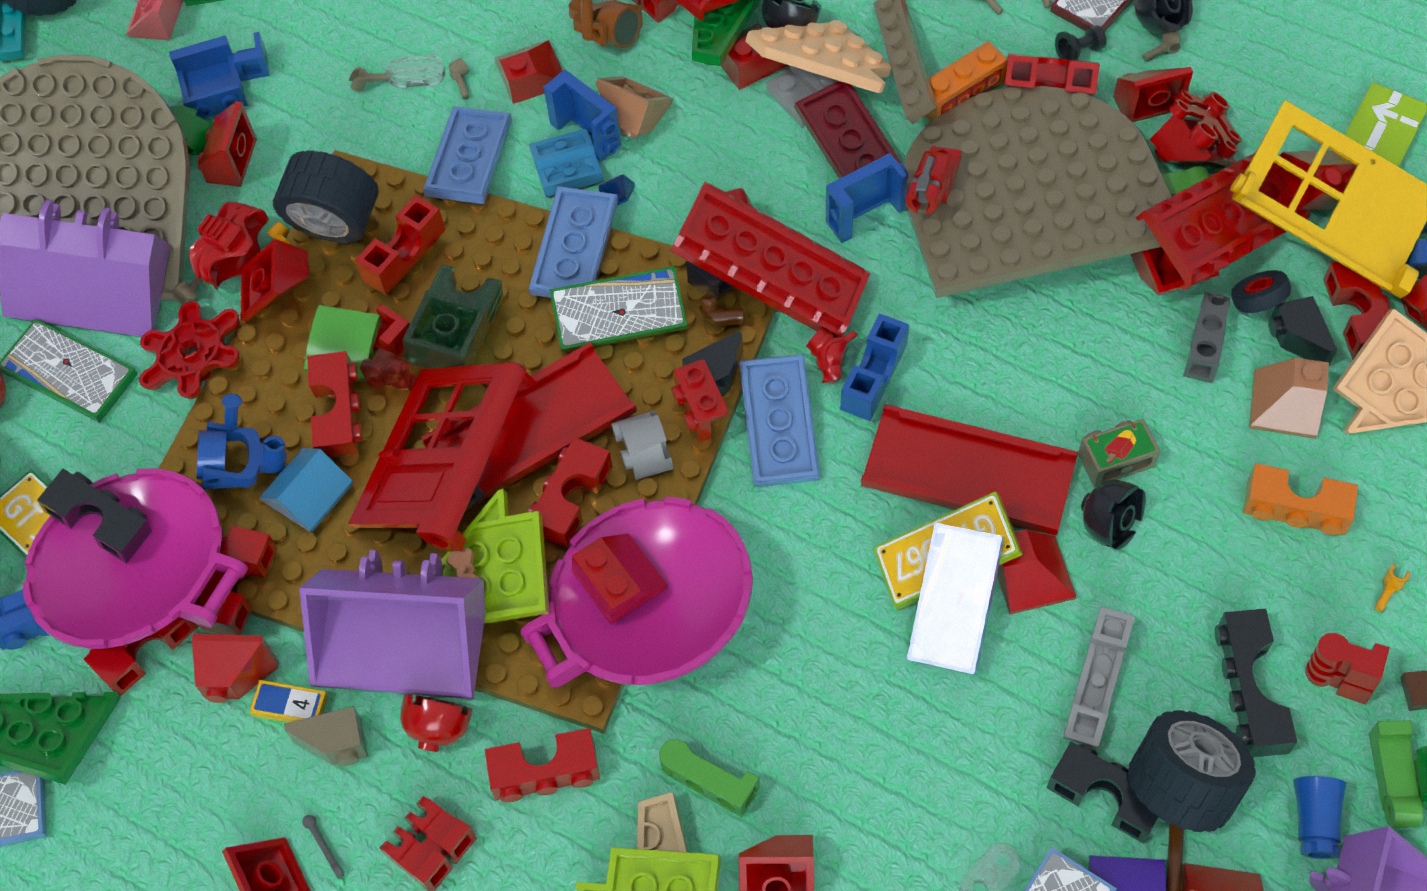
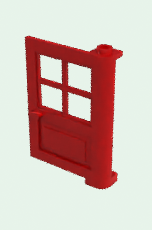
M517 362L421 369L383 451L378 453L379 459L348 525L351 528H418L416 533L433 547L445 551H462L467 539L457 531L459 523L519 388L534 387L536 381L526 372L524 366ZM489 384L477 411L453 412L465 385ZM455 386L443 413L419 414L431 388ZM473 419L461 447L436 448L448 421ZM439 421L427 448L403 449L415 422Z

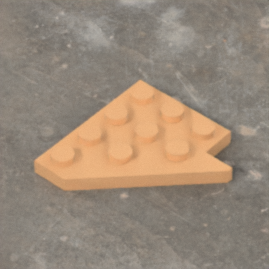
M832 20L828 23L811 22L808 23V26L764 27L761 30L748 31L745 41L762 57L876 93L883 92L886 82L881 78L889 77L892 69L891 65L883 59L879 52L870 48L863 38L856 36L847 28L845 23L838 20Z
M1395 309L1388 310L1332 388V390L1358 408L1343 429L1345 434L1427 422V333Z

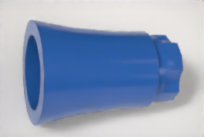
M1324 776L1295 778L1293 784L1297 800L1298 840L1301 841L1300 854L1313 859L1338 858V844L1341 843L1342 806L1347 783L1337 778Z

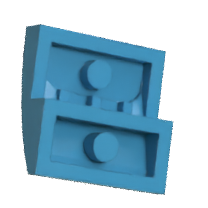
M587 129L529 144L546 197L555 195L557 186L578 189L604 181L602 170L596 158L593 143Z

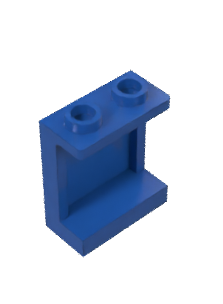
M226 35L169 51L184 98L183 105L197 110L196 116L206 119L218 115L236 101L242 102L244 107L248 106L242 82L233 62V52Z
M566 69L543 87L550 125L559 131L572 120L582 129H587L588 133L593 136L595 155L600 162L617 152L621 146L617 108Z
M889 153L826 185V223L841 243L852 238L853 219L886 202H890L898 213L904 210L908 172L901 162H897Z

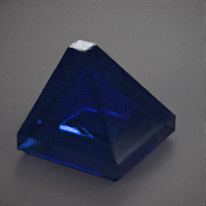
M622 174L599 185V192L617 194L618 206L629 200L635 188V183Z

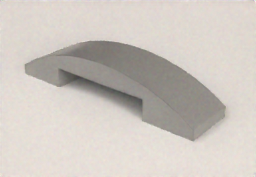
M1103 606L1100 607L1063 738L1093 748H1099L1135 616Z

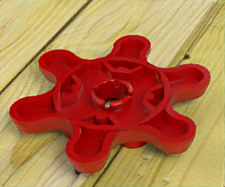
M188 301L180 307L178 311L179 320L173 329L167 332H160L158 330L146 332L140 339V345L144 350L156 353L157 357L154 364L140 375V385L145 389L154 391L168 381L178 380V393L182 397L191 400L201 394V383L210 376L212 369L225 368L232 370L236 368L240 363L239 351L233 346H226L224 342L226 337L240 325L239 315L234 309H226L215 318L204 320L201 319L200 305L195 301ZM197 347L198 352L194 351L193 353L186 355V352L188 350H192Z

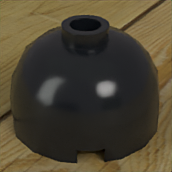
M763 0L762 18L769 28H780L786 25L808 26V23L817 22L821 5L815 0L812 1V4L804 0Z
M1135 0L1134 2L1137 19L1151 33L1163 35L1164 33L1179 31L1183 29L1184 25L1189 24L1192 18V0Z
M1108 480L1096 486L1090 493H1087L1083 498L1081 510L1083 511L1084 527L1090 536L1107 547L1117 550L1125 547L1136 534V531L1130 530L1135 519L1142 521L1146 505L1144 490L1129 482Z

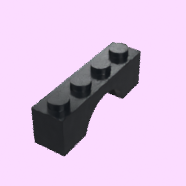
M1255 609L1224 612L1219 624L1215 626V640L1218 646H1222L1224 653L1222 672L1224 678L1230 680L1232 689L1229 692V704L1231 711L1237 712L1239 725L1236 727V735L1247 746L1252 757L1290 754L1297 744L1290 708L1278 705L1266 698L1256 686L1252 673L1253 662L1266 655L1274 642L1267 610Z

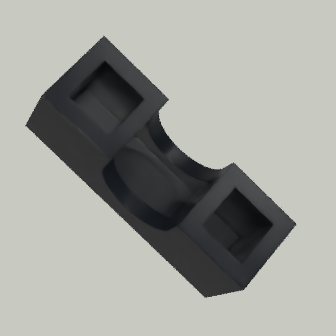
M62 469L37 499L43 511L70 529L85 515L97 514L102 516V523L93 534L94 539L99 547L127 564L152 532L146 521L148 517L134 506L127 509L119 504L120 499L109 490L103 489L100 492L91 486L93 484L92 481L82 473L76 471L74 474H71L67 470Z
M1070 742L1047 785V789L1076 806H1079L1084 796L1092 790L1109 792L1115 798L1118 805V812L1111 826L1143 844L1159 817L1148 810L1147 806L1141 803L1129 783L1130 779L1126 767L1116 762H1111L1110 764L1098 757L1095 750L1084 744L1077 745Z

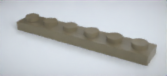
M877 0L873 4L905 118L914 124L937 108L906 1Z

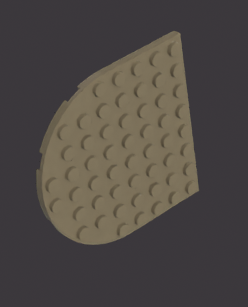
M57 55L38 59L37 63L30 64L21 69L15 68L1 76L0 221L2 213L39 218L41 207L46 199L53 200V204H60L61 221L74 223L76 212L80 210L87 212L86 225L97 226L99 216L104 208H111V212L118 213L119 230L155 234L171 245L160 301H177L171 295V292L177 284L183 281L190 163L183 131L167 102L149 83L134 72L106 59L93 56Z
M1009 86L986 93H979L966 99L938 118H934L919 133L907 153L904 162L908 172L906 194L924 151H930L931 146L961 150L962 160L946 203L940 202V205L933 213L926 215L928 204L922 203L918 213H915L908 208L905 199L906 209L936 298L1161 247L1144 219L1137 221L1135 218L1143 211L1172 197L1150 148L1141 132L1124 114L1109 104L1085 93L1067 92L1063 88L1035 86V88Z

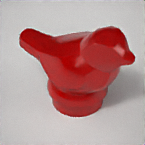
M821 328L807 343L806 347L811 351L810 354L816 357L817 367L823 373V384L827 382L836 383L841 379L846 347L858 336L855 331L843 337H834L831 331L827 332L824 328Z

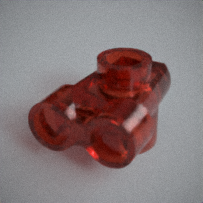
M385 349L377 350L372 359H364L360 366L366 382L375 388L389 385L399 390L411 391L416 381L415 375L409 372L408 361L398 359L394 353Z

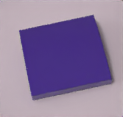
M1089 855L1088 870L1117 888V891H1166L1164 859Z

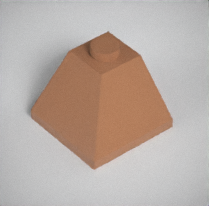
M624 76L598 78L596 82L600 96L617 108L619 127L622 128L621 133L633 138H637L638 135L650 134L673 101V98Z
M1292 358L1255 369L1249 429L1316 439L1327 394L1329 363Z

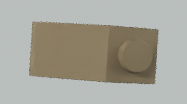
M354 706L284 724L285 731L295 744L333 766H350L356 764L359 759L368 757L361 718Z

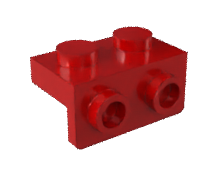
M702 359L674 369L675 386L671 387L677 406L683 404L686 411L683 414V418L688 431H695L699 442L712 438L711 421L728 415L725 402L705 360Z

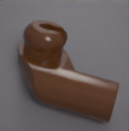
M707 294L701 297L699 310L714 325L744 324L742 308L723 309L717 304L716 296Z

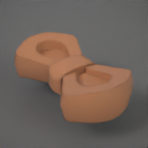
M463 548L462 551L451 552L447 558V563L456 569L458 577L479 578L473 566L475 558L473 550Z

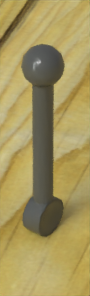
M306 815L302 820L303 826L311 831L338 879L343 877L342 869L316 827V818L313 815Z

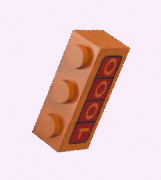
M987 41L931 76L929 81L937 108L925 116L932 121L966 99L979 93L992 91L1003 84L1008 59Z

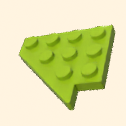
M500 489L462 534L467 539L463 548L474 551L473 566L475 567L476 575L482 578L484 583L486 608L484 624L550 614L542 514L539 511L509 516L507 492L504 489ZM448 551L441 559L443 576L458 577L456 569L447 563V558L452 552Z
M611 847L606 884L576 882L575 888L577 891H718L722 858L718 854Z

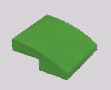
M318 305L308 340L304 371L308 372L307 356L346 351L351 361L357 363L359 381L366 382L375 357L373 346L382 322L380 315Z

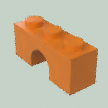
M1254 464L1247 482L1243 508L1244 514L1252 515L1259 520L1272 519L1286 522L1289 526L1296 528H1314L1328 535H1345L1354 521L1357 484L1323 478L1315 496L1303 498L1291 491L1288 485L1289 470Z

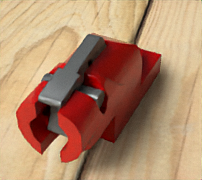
M931 146L930 151L923 152L905 197L909 209L918 213L920 205L926 203L928 204L926 215H929L935 211L940 202H947L962 160L961 150Z

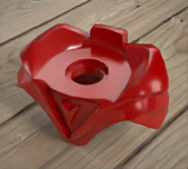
M227 202L222 205L216 217L208 214L198 227V232L202 236L189 250L190 262L198 279L202 278L207 284H211L218 290L223 281L241 276L242 267L260 252L258 234L269 221L265 211L243 203Z

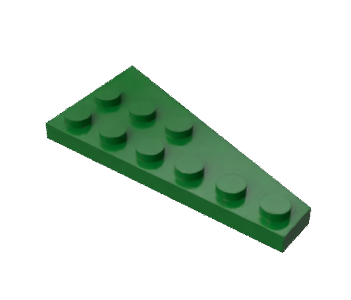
M740 0L705 12L704 20L701 21L694 16L692 61L701 62L709 66H721L761 0Z
M117 691L104 692L103 696H87L86 692H73L72 696L52 697L50 693L0 694V766L66 785L118 704L120 698Z

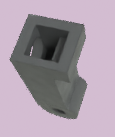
M1205 292L1194 329L1184 377L1213 383L1220 363L1230 297Z

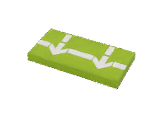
M1372 82L1345 136L1399 167L1427 113V103Z

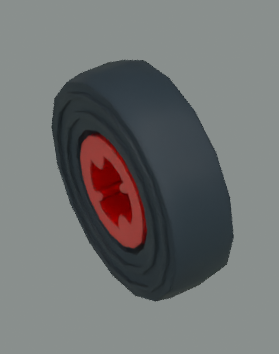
M1263 271L1238 282L1232 289L1231 297L1239 312L1257 313L1273 308L1285 301L1291 294V284L1283 271Z

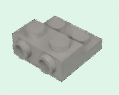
M790 66L789 70L766 83V91L803 128L805 124L794 109L795 102L838 82V80Z

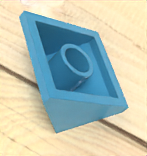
M302 448L260 496V500L313 533L354 482L321 449Z

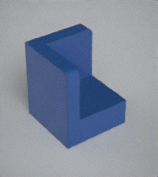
M260 32L253 33L255 48L240 50L233 54V62L241 81L270 76L266 48Z

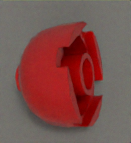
M404 694L400 720L407 736L419 741L417 748L438 752L439 746H451L458 742L466 733L472 716V707L464 705L462 710V707L455 706L453 702L416 695L415 702H412L413 696Z

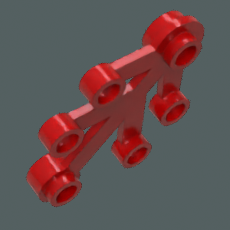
M1181 89L1174 97L1175 102L1169 107V110L1179 120H1183L1187 115L1201 119L1190 131L1191 135L1188 137L1190 143L1195 148L1203 150L1204 148H1209L1219 139L1220 144L1216 147L1218 152L1226 159H1231L1238 152L1236 146L1242 139L1226 118V111L1230 108L1228 102L1220 94L1213 91L1201 98Z

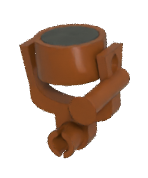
M571 0L568 5L569 17L573 19L574 30L582 33L584 40H593L603 47L610 44L620 49L628 48L635 42L641 27H643L642 5L626 4L617 0H607L597 4L592 3V0Z

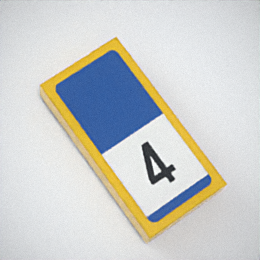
M259 680L249 713L253 717L290 723L323 714L328 694L326 691Z

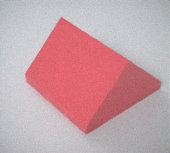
M138 0L126 35L132 38L170 40L183 0Z

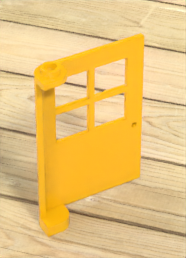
M1284 100L1244 175L1240 173L1230 188L1234 192L1232 199L1398 298L1406 296L1410 293L1419 274L1418 270L1405 263L1427 221V184ZM1292 127L1321 144L1307 172L1277 155ZM1328 148L1357 165L1343 194L1313 176ZM1273 162L1303 179L1288 208L1258 191ZM1309 184L1338 200L1324 229L1294 212Z

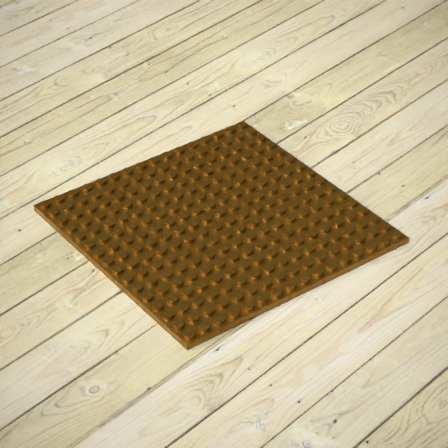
M334 150L332 155L340 156L364 169L373 177L379 187V194L363 237L359 241L343 244L323 239L319 240L293 227L290 229L286 237L290 244L308 251L310 271L307 279L247 322L240 320L239 327L233 332L226 345L233 346L239 351V365L232 370L225 368H215L212 370L202 388L201 394L197 397L158 468L186 476L203 489V480L196 479L199 430H207V421L224 424L225 406L222 404V398L227 394H237L242 399V404L238 408L237 427L255 429L260 437V444H263L264 440L270 436H278L284 440V450L287 454L286 467L302 448L313 449L311 416L324 415L330 412L336 403V399L332 397L316 398L309 387L308 372L304 371L308 340L318 305L378 314L376 309L381 304L409 321L415 339L400 356L393 361L373 348L375 357L367 381L354 382V390L359 393L361 401V411L356 412V419L362 425L363 442H358L359 454L329 457L353 480L354 484L313 533L260 500V496L282 471L278 473H258L255 484L248 488L203 489L217 509L221 522L222 538L228 535L231 526L234 525L269 534L277 547L276 554L265 578L246 576L237 581L233 587L232 592L244 595L251 606L250 615L304 632L299 587L321 569L359 571L361 557H369V550H376L382 560V573H393V562L399 560L405 562L406 574L420 575L423 560H430L431 553L438 554L442 559L448 552L428 544L416 533L418 528H351L348 522L379 459L378 453L383 451L421 369L517 362L524 366L526 372L531 376L573 352H561L551 298L530 295L529 285L550 215L549 210L489 193L484 204L425 197L424 186L428 176ZM417 195L440 209L446 231L386 296L362 281L355 259L375 238L384 244H388L392 240L398 225L395 216ZM613 228L610 230L597 280L675 266L687 329L593 347L631 402L635 403L637 412L629 417L655 410L656 415L658 414L667 439L666 446L672 458L674 469L635 480L632 469H625L620 451L626 450L623 441L616 442L612 426L585 441L610 451L613 467L598 494L587 489H578L570 493L566 498L568 502L580 506L583 522L578 532L602 513L638 499H644L645 502L664 500V497H675L691 500L694 505L698 504L743 394L740 365L738 366L731 390L722 397L728 409V415L711 421L712 438L699 442L695 431H688L683 418V414L686 413L683 404L677 406L672 395L671 387L675 386L673 370L683 366V358L737 331H740L743 338V354L740 361L757 359L777 310L733 286L717 301V304L723 309L742 308L744 324L716 326L701 314L699 310L701 305L700 299L704 294L688 283L686 270L688 261L670 252L669 250L672 245ZM489 384L465 385L453 412L468 411L481 404ZM455 386L431 388L419 414L443 413ZM439 421L415 422L403 449L425 448L421 437L436 429ZM241 441L226 442L225 471L232 473L243 472L249 460L246 445ZM559 457L503 488L507 492L509 516L528 513L532 503L539 501L543 494L542 489L545 479L549 474H554L558 467ZM494 494L465 510L457 528L458 532L463 534ZM544 539L549 600L551 590L549 582L557 560H562L568 549ZM541 615L484 624L475 691L585 728H590L603 734L605 733L624 684L601 679L586 671L564 685L553 688L546 679L547 672L531 643H526L521 634V629L526 624ZM553 632L543 637L558 664L568 659Z

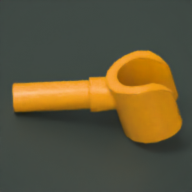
M276 222L266 232L273 239L290 244V241L286 238L289 230L282 223Z
M1396 564L1389 568L1383 578L1384 591L1374 607L1376 611L1382 612L1394 592L1404 587L1410 577L1409 571H1407L1404 578H1398L1393 574Z

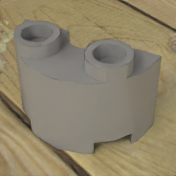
M655 410L611 423L616 442L623 441L626 450L620 451L625 469H632L635 480L674 469L672 458L666 446L667 439Z

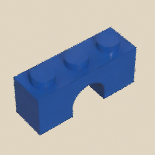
M879 313L867 337L862 361L859 366L853 365L841 390L840 410L871 421L908 344L909 324Z

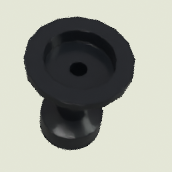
M1098 25L1088 28L1085 36L1078 39L1066 31L1059 32L1055 38L1056 53L1062 59L1078 60L1082 49L1089 47L1091 50L1097 51L1106 46L1105 32Z

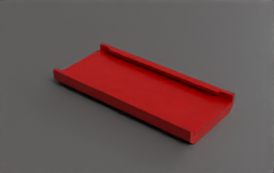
M1255 153L1156 204L1135 217L1137 221L1144 219L1185 282L1181 286L1183 291L1287 232L1232 199L1234 192L1230 188L1240 173L1244 175ZM1273 162L1258 191L1288 208L1293 199L1284 168ZM1296 208L1294 211L1307 220L1310 218V210L1298 211Z
M706 181L700 187L699 193L669 250L817 332L821 328H824L827 332L831 331L834 337H842L848 328L870 276V272Z
M591 342L532 374L531 377L536 381L534 387L519 388L478 480L477 485L484 491L486 497L477 503L559 457L562 449L569 447L574 437L587 441L610 428L611 423L625 419L637 412L635 403L630 401L594 351ZM480 404L468 411H477ZM473 419L449 421L436 448L461 447ZM435 429L421 437L425 448L428 447Z
M884 404L865 472L861 478V486L954 510L993 492H997L1000 495L1011 524L1057 536L1078 452Z

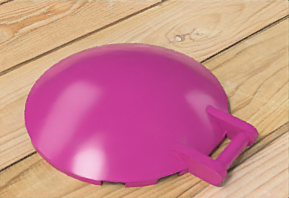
M137 469L135 474L121 477L116 473L92 484V487L100 492L103 489H107L120 499L119 504L127 509L134 506L148 517L146 521L152 532L127 564L98 546L93 534L101 525L103 517L97 514L83 516L72 529L50 516L34 538L25 560V566L28 568L26 582L22 583L26 605L29 607L37 624L46 633L65 644L81 648L103 649L126 645L159 631L177 617L211 628L218 618L216 616L217 611L238 578H243L248 571V567L240 560L220 554L222 542L220 517L214 503L206 492L186 476L163 469ZM214 572L225 573L204 607L195 605L196 600Z
M664 497V500L645 502L644 499H638L624 503L590 521L571 539L570 548L566 551L562 560H557L550 578V614H543L526 624L521 629V634L526 643H531L547 672L546 679L553 688L564 685L586 671L601 679L628 685H648L673 680L694 671L711 660L729 643L745 618L752 595L753 576L748 552L738 532L723 516L710 508L707 510L694 505L691 500ZM629 533L666 582L668 588L618 621L610 624L572 573V555L600 537ZM552 632L568 658L558 664L543 638Z

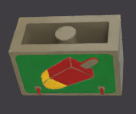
M1144 419L1134 422L1130 420L1123 421L1113 429L1104 432L1100 430L1093 431L1081 440L1078 456L1094 487L1108 480H1118L1154 468L1160 454V450Z

